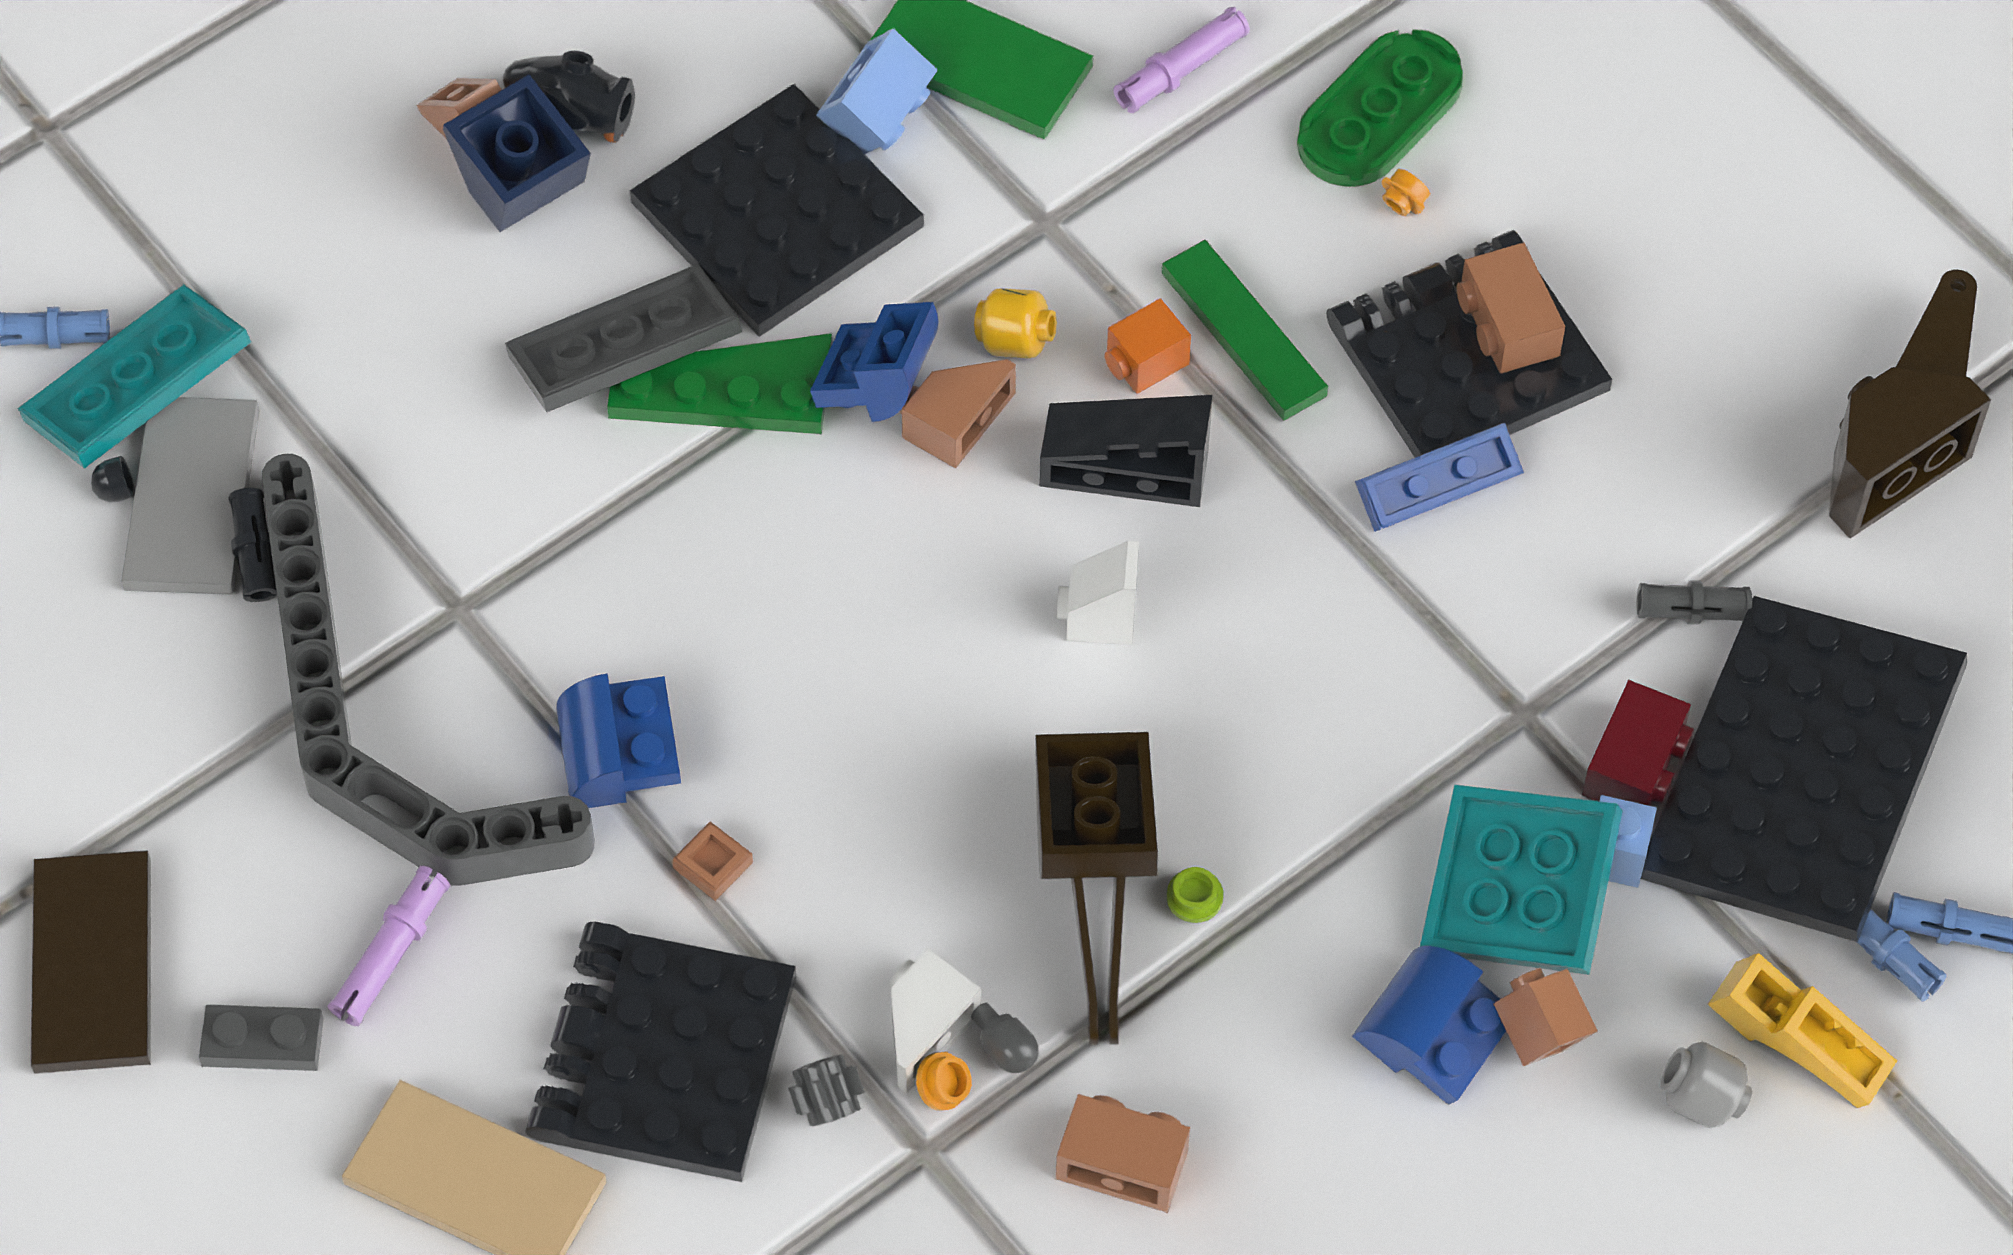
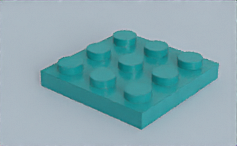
M1454 784L1420 946L1440 947L1466 959L1556 971L1568 969L1571 973L1590 975L1623 810L1617 803Z

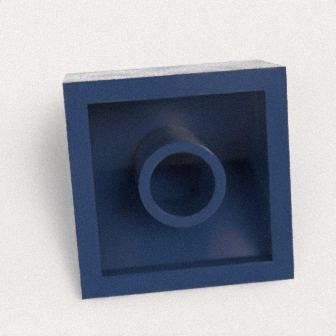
M530 75L525 76L443 124L444 134L470 195L499 232H502L585 182L591 155L590 151Z

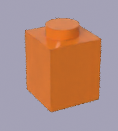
M1160 298L1108 327L1105 361L1111 373L1118 380L1125 379L1135 393L1138 394L1189 365L1191 334Z

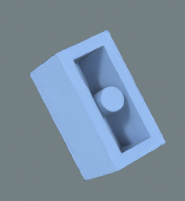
M893 28L865 45L816 115L835 133L850 139L864 154L879 147L882 150H886L904 132L905 127L900 123L907 113H913L928 98L930 90L926 86L938 70Z

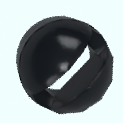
M122 456L105 460L95 467L91 476L92 491L99 499L106 502H119L134 497L135 487L132 475Z

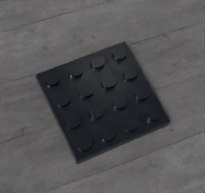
M792 84L630 190L631 203L691 266L699 264L731 308L759 337L924 227V214L850 139L835 133L816 115L820 109L795 84Z

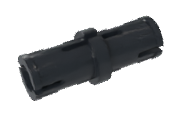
M242 488L230 493V497H228L229 504H231L235 537L231 540L232 554L239 558L243 599L248 602H264L277 596L270 537L263 501L264 492L258 488Z

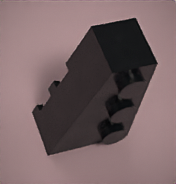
M1213 395L1049 403L1040 455L1039 486L1200 507L1209 450Z

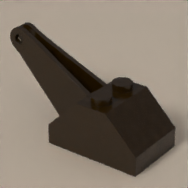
M1954 269L1942 275L1896 367H1891L1876 378L1872 376L1863 378L1850 390L1847 396L1849 402L1845 416L1839 424L1841 430L1834 451L1829 517L1850 539L1973 456L1991 399L1970 377H1966L1977 294V282L1966 271Z
M1149 732L1035 735L1039 876L1040 879L1071 878L1087 997L1089 1045H1098V1004L1082 878L1114 877L1107 1010L1109 1045H1118V991L1125 878L1157 876L1158 846Z

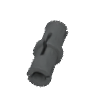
M1695 580L1688 581L1687 586L1639 583L1636 598L1638 618L1685 619L1687 624L1699 625L1702 619L1743 622L1747 610L1752 608V591L1750 587L1703 586L1701 581Z

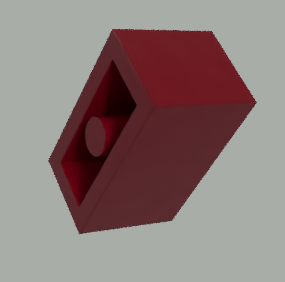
M1628 679L1587 769L1582 796L1595 801H1600L1601 795L1648 806H1651L1653 801L1663 804L1675 773L1667 770L1673 756L1679 759L1684 758L1694 734L1695 728L1686 725L1691 704Z

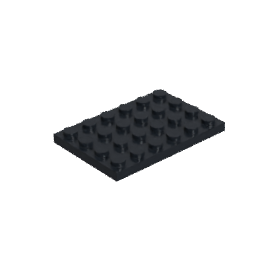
M1753 596L1752 608L1747 610L1649 842L1641 879L1858 942L1967 667V652Z

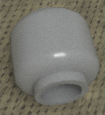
M1706 1042L1691 1044L1687 1049L1683 1047L1678 1048L1669 1058L1660 1082L1661 1088L1666 1091V1102L1672 1110L1708 1128L1722 1126L1731 1116L1736 1119L1739 1118L1748 1107L1752 1096V1088L1747 1085L1748 1074L1746 1065L1740 1059Z

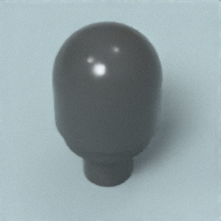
M983 1003L973 1011L971 1019L983 1031L980 1036L983 1049L1001 1069L1009 1073H1022L1034 1065L1039 1053L1037 1040L1018 1018L1012 1017L1010 1014L999 1015L989 1003Z

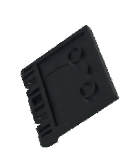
M1510 230L1492 239V246L1487 241L1477 245L1476 248H1473L1474 254L1479 256L1523 243V240L1515 230ZM1459 254L1445 260L1446 271L1440 263L1436 262L1404 276L1402 279L1404 291L1396 281L1386 284L1382 288L1385 304L1396 319L1394 321L1384 324L1379 308L1367 293L1353 300L1354 307L1349 301H1345L1326 311L1327 321L1332 332L1415 458L1502 423H1505L1509 435L1609 392L1611 389V376L1543 277V282L1565 325L1560 356L1500 374L1492 355L1485 356L1477 339V324L1472 313H1464L1455 292L1454 286L1456 288L1457 283L1462 281L1465 259ZM1411 303H1412V305L1414 306V308L1416 309V311H1414V312H1413Z
M602 922L586 923L579 943L581 951L579 955H576L573 967L584 976L614 982L612 993L600 986L577 982L571 983L567 987L564 999L570 1004L561 1007L550 1043L551 1049L557 1053H550V1056L546 1058L543 1068L554 1078L585 1084L583 1095L580 1096L566 1088L541 1086L537 1090L534 1102L539 1106L531 1109L525 1133L529 1137L545 1143L742 1182L795 984L796 966L632 934L617 925Z

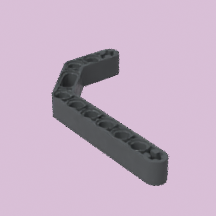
M281 454L270 459L262 470V485L299 761L309 796L319 805L417 867L426 866L433 869L431 873L433 877L440 873L453 886L569 868L583 864L594 851L595 839L591 814L588 806L582 800L573 796H559L459 813L352 746L318 501L308 462L295 454ZM294 489L296 499L286 500V491ZM294 532H304L295 537H288V535ZM300 578H311L303 583H293ZM317 624L313 629L300 630L305 625ZM315 671L324 672L321 676L315 678L305 677ZM320 719H331L329 723L322 726L311 725ZM327 767L339 768L335 772L330 774L318 773L319 771ZM370 795L385 796L421 820L411 826L399 825L363 803L362 800ZM566 830H573V832L570 833H562ZM543 833L544 838L537 839L536 834ZM508 837L522 838L519 843L514 845H503L500 843ZM453 846H463L466 848L461 853L455 855L443 853Z

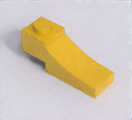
M1760 953L1736 961L1708 1003L1715 1012L1748 1041L1757 1040L1795 1061L1840 1093L1856 1108L1870 1104L1897 1062L1893 1056L1815 987L1811 986L1800 990Z

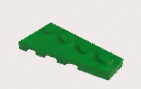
M832 333L695 351L610 386L607 405L608 418L822 434L825 407L816 408L810 390L833 343Z

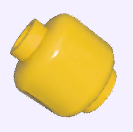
M997 288L987 296L986 300H981L977 305L974 317L975 336L978 342H983L985 349L990 355L1035 358L1041 353L1045 343L1052 342L1056 334V313L1054 310L1048 309L1046 299L1039 291Z

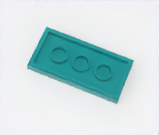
M184 284L21 405L18 411L26 424L85 469L251 343V340L244 327Z

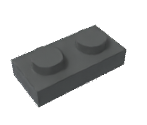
M206 1004L199 1051L202 1067L317 1071L324 1021L322 1010L316 1008Z

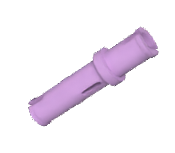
M1229 7L1224 13L1193 32L1189 37L1164 54L1155 53L1146 60L1145 67L1125 81L1115 85L1114 94L1120 106L1124 110L1127 108L1129 113H1135L1141 106L1160 93H1171L1180 86V79L1212 59V57L1238 39L1248 35L1250 28L1245 16L1241 11L1236 12L1235 7Z
M420 866L397 904L388 906L383 915L384 924L334 1000H331L328 1005V1009L341 1020L347 1010L346 1014L349 1016L346 1019V1023L359 1026L363 1021V1016L412 941H419L427 930L424 923L443 894L450 887L448 880L440 873H437L431 882L429 876L433 869Z

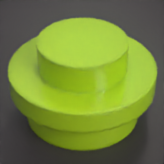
M1190 867L1184 869L1169 882L1167 904L1171 912L1183 921L1190 923L1208 921L1220 911L1223 904L1224 892L1220 881L1204 868Z

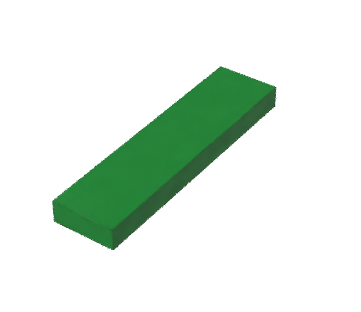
M1206 239L1162 263V275L1283 421L1327 397L1328 385Z

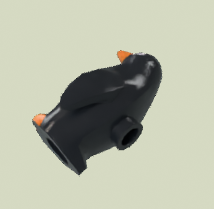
M567 51L563 55L518 60L506 68L502 77L506 88L525 76L530 75L572 130L600 132L605 140L616 143L619 141L620 136H624L630 125L635 102V90L632 79L624 76L619 79L593 64L594 59L588 53Z

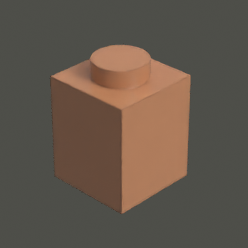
M1541 968L1525 973L1510 982L1513 989L1512 993L1493 1003L1523 1067L1562 1053L1598 1032L1568 969L1547 976L1544 975Z

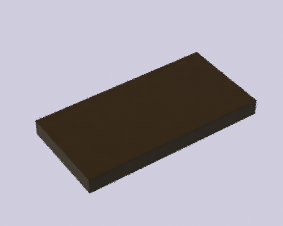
M148 850L34 859L31 1067L34 1074L151 1065V858Z

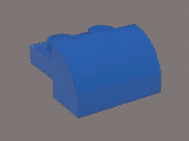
M934 302L886 304L883 306L876 322L841 324L810 390L816 408H852L866 405L872 422L886 420L896 415L905 405L936 336L938 315Z
M608 673L581 680L567 688L560 695L556 703V711L569 796L578 798L588 808L627 803L625 792L681 784L665 676L609 684Z
M1420 946L1414 949L1352 1037L1395 1073L1405 1068L1445 1103L1450 1105L1459 1100L1505 1034L1506 1029L1493 1004L1500 1000V998L1478 980L1484 971L1467 959L1449 950L1435 946Z

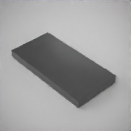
M696 264L506 342L505 345L510 360L545 411L549 412L742 332V328L737 314L699 264Z

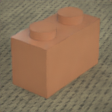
M1525 242L1465 259L1462 281L1457 283L1456 287L1457 297L1464 313H1472L1477 324L1476 332L1480 348L1485 356L1492 355L1500 374L1559 357L1565 325Z
M1078 1094L1057 1153L1056 1179L1168 1213L1188 1153L1190 1127L1182 1125L1178 1119L1166 1113L1151 1112L1145 1114L1125 1108L1120 1101L1112 1097L1097 1095L1091 1098Z

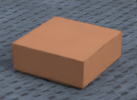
M710 821L672 859L673 869L716 901L753 863V855Z

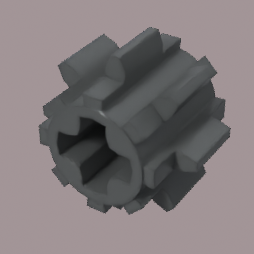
M843 1055L824 1058L792 1071L796 1085L788 1089L796 1113L800 1114V1116L806 1114L810 1126L829 1123L861 1109L857 1095L865 1092L856 1066L853 1067L851 1065L847 1067Z

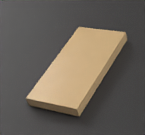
M399 1080L342 1175L344 1185L494 1255H565L607 1183L604 1173L402 1080Z

